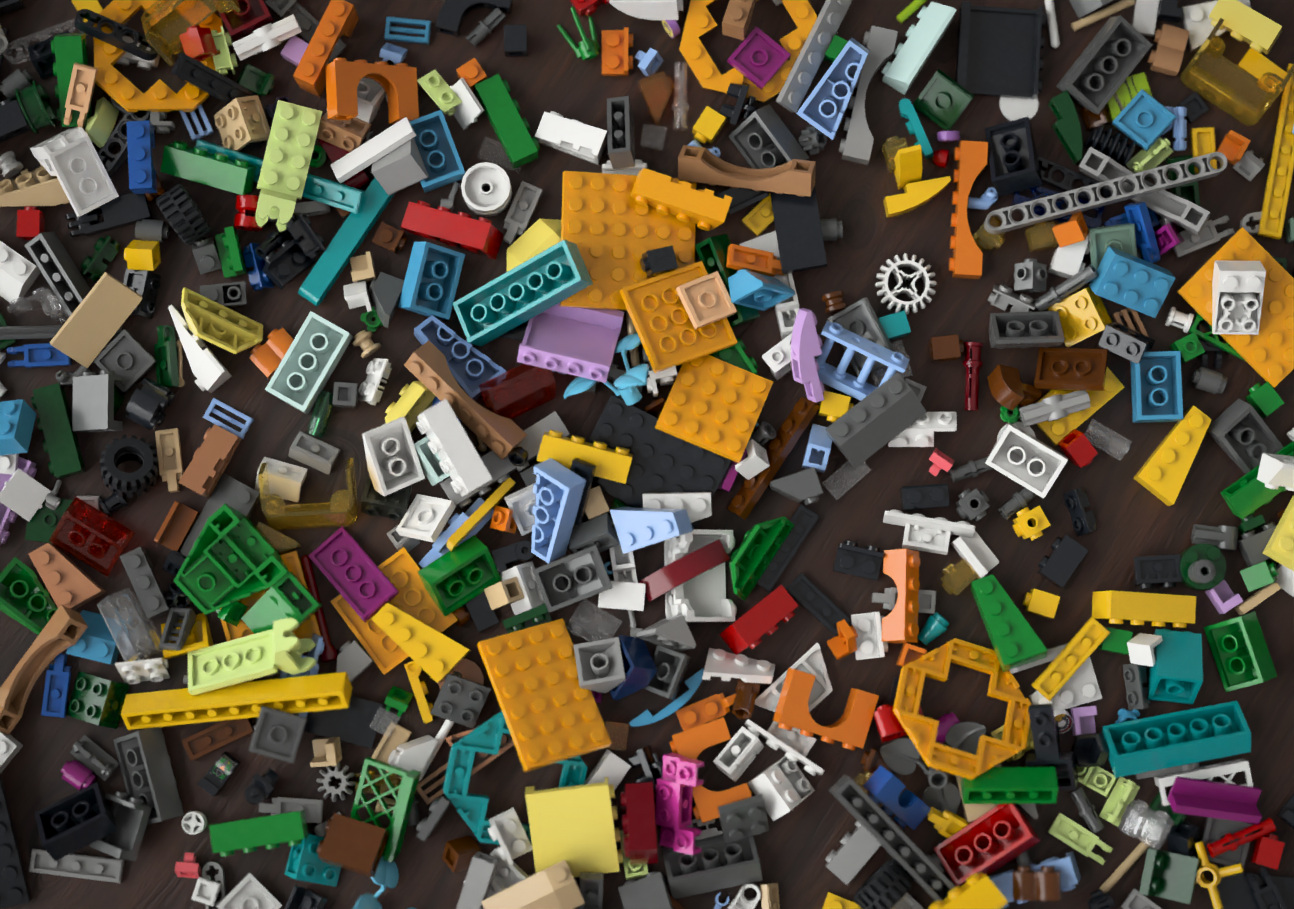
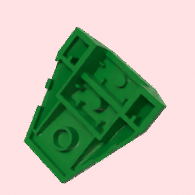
M225 503L207 519L174 582L206 615L273 586L288 572V569L276 548L250 520Z

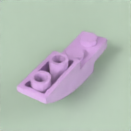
M801 308L798 310L792 331V372L794 381L804 384L807 399L817 403L824 400V385L819 380L817 372L819 371V364L814 358L822 354L820 348L822 347V340L816 331L817 319L815 314L811 310Z

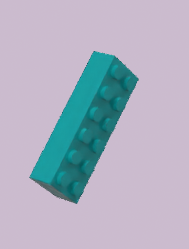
M564 239L452 304L468 343L483 346L587 288L593 282L577 244Z
M1238 701L1103 726V735L1109 748L1108 760L1115 778L1251 752V731Z

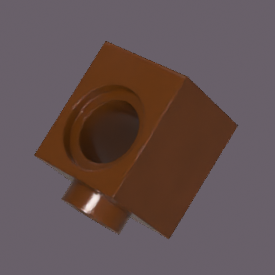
M958 334L931 337L929 339L931 363L958 360L961 357V353H964L963 341L959 340Z

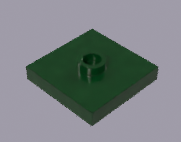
M938 69L913 103V107L945 131H949L971 102L974 95Z
M45 499L41 504L42 508L36 511L29 522L27 521L25 540L71 546L77 501L61 499L57 509L52 510L45 506Z

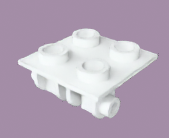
M374 358L373 361L369 362L366 368L368 375L365 382H362L359 387V401H366L376 406L377 402H380L383 392L377 389H385V387L379 384L380 382L387 383L382 378L388 379L392 370L390 368L391 363L388 362L389 359Z
M163 657L115 663L124 683L139 684L141 681L161 682L163 679H170L166 669L169 668L168 659Z

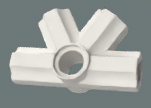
M293 14L274 24L269 23L254 30L252 34L232 44L241 61L254 54L256 55L276 47L281 42L290 39V37L302 31Z

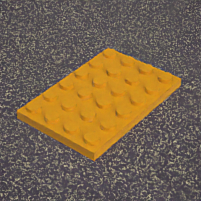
M1241 227L1177 292L1212 327V281L1215 260L1261 261L1266 270L1259 334L1219 335L1266 382L1268 381L1275 388L1294 369V278Z
M563 618L479 641L477 644L525 772L606 748L612 744L591 690L582 689L579 686L574 646Z

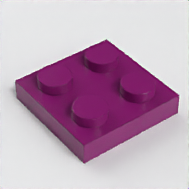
M756 26L728 58L727 62L762 90L790 58L791 54Z

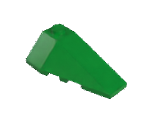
M14 557L0 572V611L39 635L58 608L49 597L48 591L43 588L37 579L38 577L34 571Z

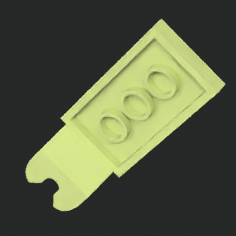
M278 100L257 184V189H261L255 214L256 223L259 227H263L267 223L268 217H270L272 220L277 219L276 225L279 232L286 230L285 226L293 216L296 200L302 198L322 111Z
M284 618L274 621L273 629L188 652V692L193 696L277 673V669L292 675L306 672L313 668L317 661L311 657L301 658L303 653L313 649L316 644L311 639H298L292 631L299 626V623L296 619Z

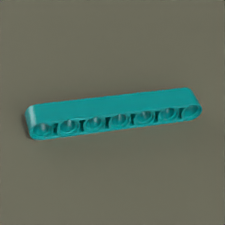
M376 178L373 179L364 192L360 213L351 212L298 291L300 296L315 306H318L323 301L350 261V258L353 257L395 195V193L388 195Z

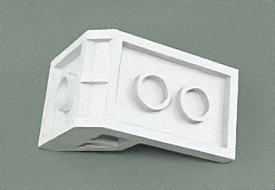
M82 127L69 128L30 148L34 157L51 176H57L77 217L119 197L88 134Z

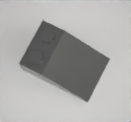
M1239 398L1216 418L1207 429V432L1245 474L1260 465L1262 453L1275 454L1284 448L1252 405Z
M597 545L532 570L549 613L613 588Z

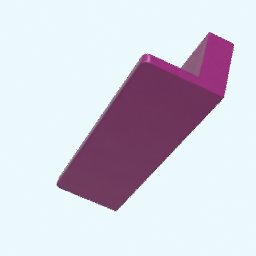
M1176 777L1167 798L1174 813L1259 824L1262 818L1256 806L1261 794V789L1257 787Z

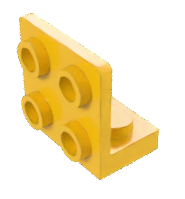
M1090 287L1048 308L1049 311H1058L1066 347H1071L1104 331L1107 324L1113 323L1100 296L1096 295Z

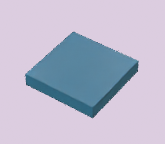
M1141 89L1112 121V124L1147 152L1176 120L1177 116Z

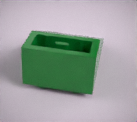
M288 571L241 619L256 634L273 629L274 621L293 618L299 623V626L292 631L294 633L322 607V604L293 572Z

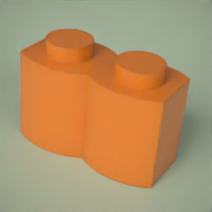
M283 327L280 330L274 329L267 336L269 340L265 344H258L250 352L252 355L249 359L269 380L274 375L294 340Z

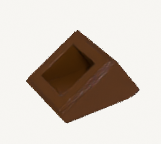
M1107 105L1104 106L1099 114H1095L1086 108L1080 109L1087 130L1097 128L1101 124L1112 123Z

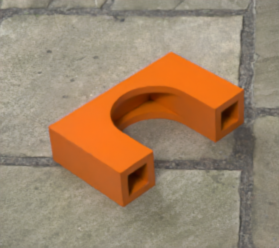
M345 0L330 1L293 74L301 89L318 97L321 96L326 86L325 65L328 64L332 51L340 37L344 35L350 38L359 20L353 4Z
M335 58L333 62L325 65L328 119L349 121L358 116L357 87L362 78L375 80L385 90L388 99L389 124H395L405 117L409 121L419 118L416 67H408L406 63L388 65V62L384 61L375 62L374 64L367 63V60L349 62L346 58Z
M788 668L772 721L779 722V728L792 731V727L800 729L799 734L813 738V734L820 735L821 741L834 744L835 740L843 742L841 746L843 748L855 751L856 747L863 749L879 696L851 688L844 713L840 719L831 725L821 726L812 719L808 709V701L816 676Z
M722 717L672 735L673 741L669 743L673 753L697 760L698 756L705 749L729 741L731 736L725 719ZM747 783L718 792L708 790L702 785L693 786L692 797L696 806L692 807L696 820L701 819L702 823L719 818L718 807L750 798L752 795Z

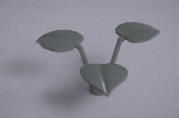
M960 722L948 730L945 739L952 748L976 755L979 737L985 735L986 728L977 722ZM897 738L880 749L884 762L896 773L902 775L912 774L916 769V764L920 765L924 773L928 774L929 784L931 785L924 791L922 801L929 808L934 807L942 813L944 810L956 814L961 799L958 787L953 783H947L946 772L931 767L927 768L922 761L918 760L921 755L910 738Z

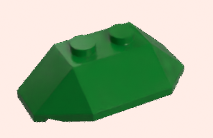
M786 517L753 525L751 530H748L744 535L740 547L732 553L729 567L733 591L742 600L745 601L795 526Z

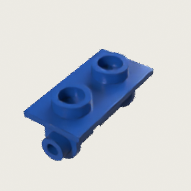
M249 243L250 246L244 247V252L242 253L246 268L254 266V270L248 272L251 288L254 291H260L263 287L273 288L272 280L262 271L266 263L265 259L260 258L255 251L256 247L260 244Z

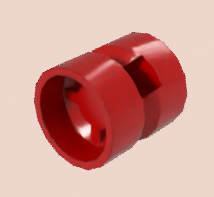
M236 196L235 208L238 210V213L235 214L234 228L245 231L263 230V227L257 225L255 219L259 196ZM245 213L254 214V217L245 216Z

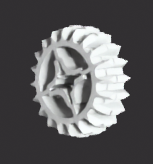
M905 253L903 254L902 261L898 255H895V263L888 259L886 261L888 267L884 265L880 267L884 274L878 273L876 275V278L882 281L876 282L875 287L882 288L877 291V296L885 295L881 303L890 302L887 309L890 310L895 305L897 306L895 313L900 312L901 308H904L906 315H908L910 307L913 313H917V305L924 309L926 306L923 301L927 303L932 301L931 297L927 294H935L936 291L929 287L936 286L937 282L929 281V279L935 276V273H927L931 268L930 265L921 266L925 261L923 258L917 263L915 262L916 255H912L911 260H908V255ZM909 267L917 272L907 275L898 268ZM891 272L895 275L894 278L897 281V286L892 291L888 288V277ZM920 277H922L924 283L921 296L917 294V289L915 288V282ZM903 279H905V282L906 280L910 281L913 279L909 289L907 287L899 289ZM906 294L909 298L912 297L913 301H901L895 298V296Z

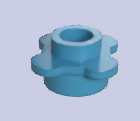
M1120 709L1118 711L1119 717L1115 724L1137 720V717L1140 716L1139 710Z

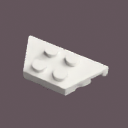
M818 643L812 646L790 667L816 676L808 701L809 712L833 691ZM788 670L755 699L754 705L775 712Z

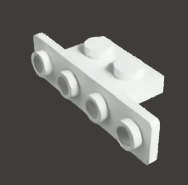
M927 412L888 443V447H934V431L957 430V413Z
M894 509L885 511L883 523L905 526L902 548L943 555L948 553L950 534L973 538L975 526L965 521H958L956 523L942 517L933 519L927 518L923 514H904L902 511Z
M749 719L744 723L748 727L747 730L757 738L759 735L767 740L765 743L776 751L780 748L786 752L784 756L793 763L799 761L805 765L804 770L809 774L815 776L816 774L822 775L825 770L805 758L817 740L814 737L811 738L799 734L800 729L792 727V731L779 728V722L776 721L772 722L767 731Z

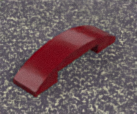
M720 539L661 568L639 581V583L646 585L645 595L648 601L651 602L696 576L725 563L730 558Z

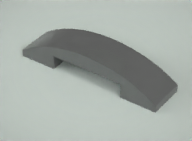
M296 0L265 1L281 19L294 14L302 31L298 35L307 43L310 42L320 22L299 5ZM340 39L332 51L329 59L330 62H333V59L347 46Z

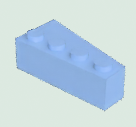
M851 37L796 114L833 140L870 50Z
M552 458L534 466L536 483L533 484L536 504L533 505L532 514L535 516V524L532 525L531 552L548 564L566 554L586 482L585 479Z
M1073 851L1065 853V858L1058 859V857L1054 856L1041 861L1039 865H1036V863L1028 865L1032 867V870H1041V866H1055V870H1060L1062 892L1075 889V884H1078L1081 879ZM1014 869L988 876L1007 899L1008 903L1015 901L1013 900L1012 878ZM1017 901L1018 904L1028 902V901ZM1007 903L1006 905H1004V906H1003L1002 908H1000V909H1003V908L1008 907L1009 904Z

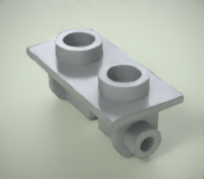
M995 284L993 291L996 294L991 292L988 298L991 305L1004 311L1008 304L1013 305L1010 312H1032L1029 308L1035 309L1033 298L1026 294L1017 295L1012 292L1013 290L1003 284H1000V286Z

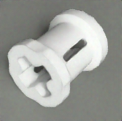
M1172 307L1165 325L1178 327L1187 333L1194 314L1190 313L1188 315Z

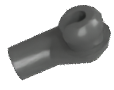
M83 365L75 372L60 370L56 373V380L63 386H73V377L82 376V372L91 371Z

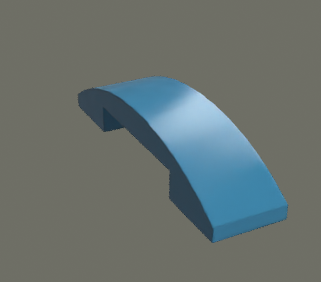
M702 668L687 679L684 683L689 690L660 712L652 716L647 709L629 722L632 727L648 725L664 719L677 711L698 689L703 680L704 669Z

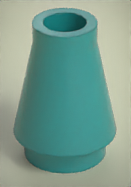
M936 611L934 615L931 614L918 635V639L927 646L931 641L948 630L946 627L950 623Z

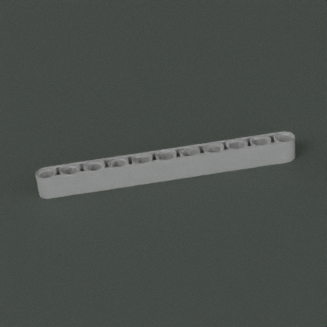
M1213 152L994 210L987 215L984 227L990 234H999L1080 211L1220 175L1227 167V158L1223 153ZM1210 160H1218L1221 165L1220 169L1211 167ZM1188 166H1196L1199 173L1197 175L1191 174L1188 171ZM1166 172H1174L1177 179L1175 181L1169 180L1166 177ZM1151 177L1155 185L1152 187L1147 186L1144 183V178ZM1122 184H1131L1133 191L1125 192L1122 189ZM1100 189H1108L1111 197L1103 198L1100 195ZM1078 195H1086L1089 203L1081 204L1078 201ZM1063 200L1067 204V209H1058L1055 202ZM1041 206L1044 208L1045 214L1038 216L1034 213L1033 208ZM1013 212H1020L1023 220L1020 222L1014 221L1011 214ZM993 217L998 218L1001 221V226L992 227L989 219Z

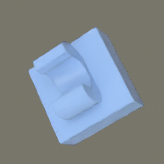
M386 43L381 48L379 57H382L384 62L391 60L395 65L401 63L406 58L408 49Z
M652 48L647 53L639 50L634 57L638 60V67L642 73L650 79L663 62L659 53Z

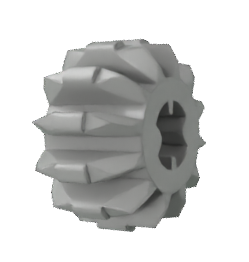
M340 762L335 766V771L332 766H327L329 773L323 769L320 770L319 773L324 776V779H316V782L324 784V786L318 788V791L327 790L323 796L325 799L332 793L333 802L337 801L338 794L341 800H345L344 791L350 795L353 793L352 789L348 788V785H356L355 781H349L348 779L355 776L354 772L346 775L349 769L347 765L340 771ZM333 776L341 778L342 783H339L341 785L339 788L331 785Z

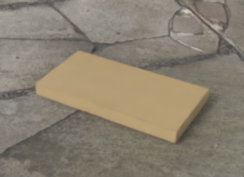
M105 272L52 338L50 344L88 368L141 302L142 296Z

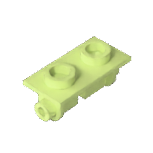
M220 26L222 32L218 33L217 30H211L216 49L221 53L213 56L215 70L222 75L228 74L227 70H232L234 75V67H238L235 53L230 54L228 46L232 45L229 32L225 33L223 26Z
M436 70L417 80L444 114L453 115L456 112L455 106L462 103L461 99Z
M1159 137L1147 152L1142 149L1127 162L1126 166L1133 173L1157 167L1173 152L1169 147L1171 145L1170 141L1167 138L1162 139Z
M1119 777L1099 817L1120 827L1140 786L1131 780Z

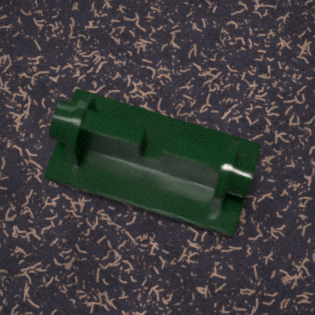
M107 235L104 238L100 237L93 247L96 250L92 256L88 255L81 264L83 269L80 272L86 274L88 271L89 275L87 277L93 281H96L97 278L100 279L108 267L101 262L102 259L105 258L111 262L120 251L118 249L120 244L115 240L111 243L108 242L111 237Z

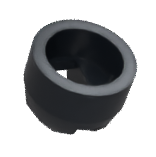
M517 446L509 454L508 458L513 465L521 467L528 460L529 454L523 447Z

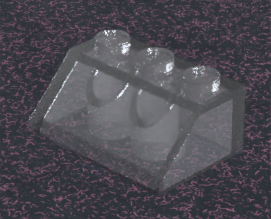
M126 588L111 594L97 604L125 662L142 660L163 651V649L158 647L161 636L153 620L147 619L134 588Z

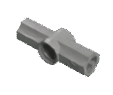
M1079 390L1065 395L1058 394L1045 398L1042 402L1019 408L1022 423L1024 427L1047 420L1051 422L1067 417L1068 414L1086 410L1091 405L1086 390Z

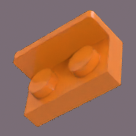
M624 27V30H602V76H628V69H633V56H629V47H633V34H629L628 27Z

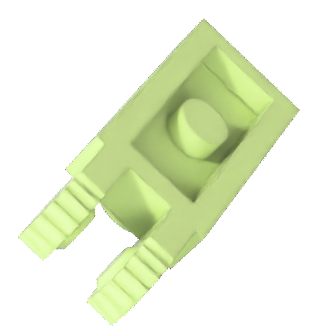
M1058 813L1047 831L1082 855L1089 856L1101 865L1105 863V860L1098 854L1096 855L1091 852L1095 844L1105 852L1111 853L1113 850L1109 845L1099 840L1098 836L1062 813Z

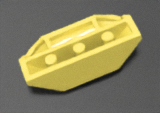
M539 218L507 248V272L561 242V220Z
M186 287L183 288L181 306L188 327L195 336L233 354L257 345L263 340L262 324Z
M420 380L413 381L410 385L406 384L399 393L401 395L400 399L396 403L393 401L385 411L387 413L385 417L386 423L404 416L410 434L417 426L416 422L418 420L416 417L431 408L435 395Z

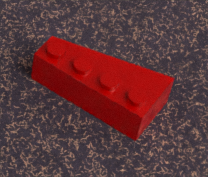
M417 201V204L413 202L408 203L401 224V228L406 232L433 241H437V238H440V242L455 248L460 244L461 248L471 253L478 254V251H482L488 258L496 260L504 235L491 224L492 221L479 217L478 220L471 219V215L464 212H458V215L450 213V209L438 206L437 209L431 208L430 204L423 201Z

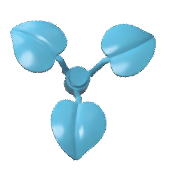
M637 333L630 334L619 340L615 348V353L621 352L627 373L614 381L615 387L608 381L604 383L616 396L621 395L627 406L637 403L642 398L637 385H647V375L649 372L648 364H641L630 369L627 360V351L641 344ZM579 376L576 377L566 388L564 399L588 390L597 381Z
M384 856L381 857L374 878L371 877L375 884L381 885L380 890L374 895H362L356 902L354 909H382L381 904L376 898L385 891L386 886L388 888L396 887L399 880L398 868L394 861L389 862L384 860Z

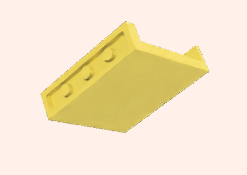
M605 777V782L537 791H535V786L525 787L536 873L563 860L566 861L573 877H580V872L603 874L620 872L619 863H623L622 849L617 850L616 842L621 840L619 827L614 828V820H618L616 806L611 805V798H615L614 785L609 784L608 777Z

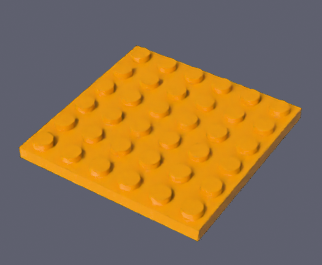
M564 171L562 178L561 241L565 239L577 244L593 284L560 302L559 307L628 311L619 292L621 288L665 274L661 273L647 277L640 263L642 254L650 250L673 246L678 265L676 269L694 264L696 223L691 221L689 223L682 222L676 218V215L671 213L662 214L656 211L654 206L649 204L648 206H643L636 203L635 199L631 198L630 195L637 175ZM673 178V181H672V182L677 183V181H683V180H678V178ZM696 182L691 183L692 186H694V189L696 190Z

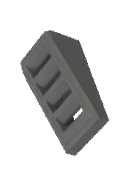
M170 608L158 646L159 649L182 650L197 617L192 609ZM169 641H177L176 644L168 643Z

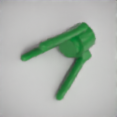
M571 7L573 18L583 40L578 43L579 48L560 24L557 25V28L573 48L577 58L582 57L583 61H587L598 56V50L600 49L593 18L589 17L591 41V38L587 39L575 8Z

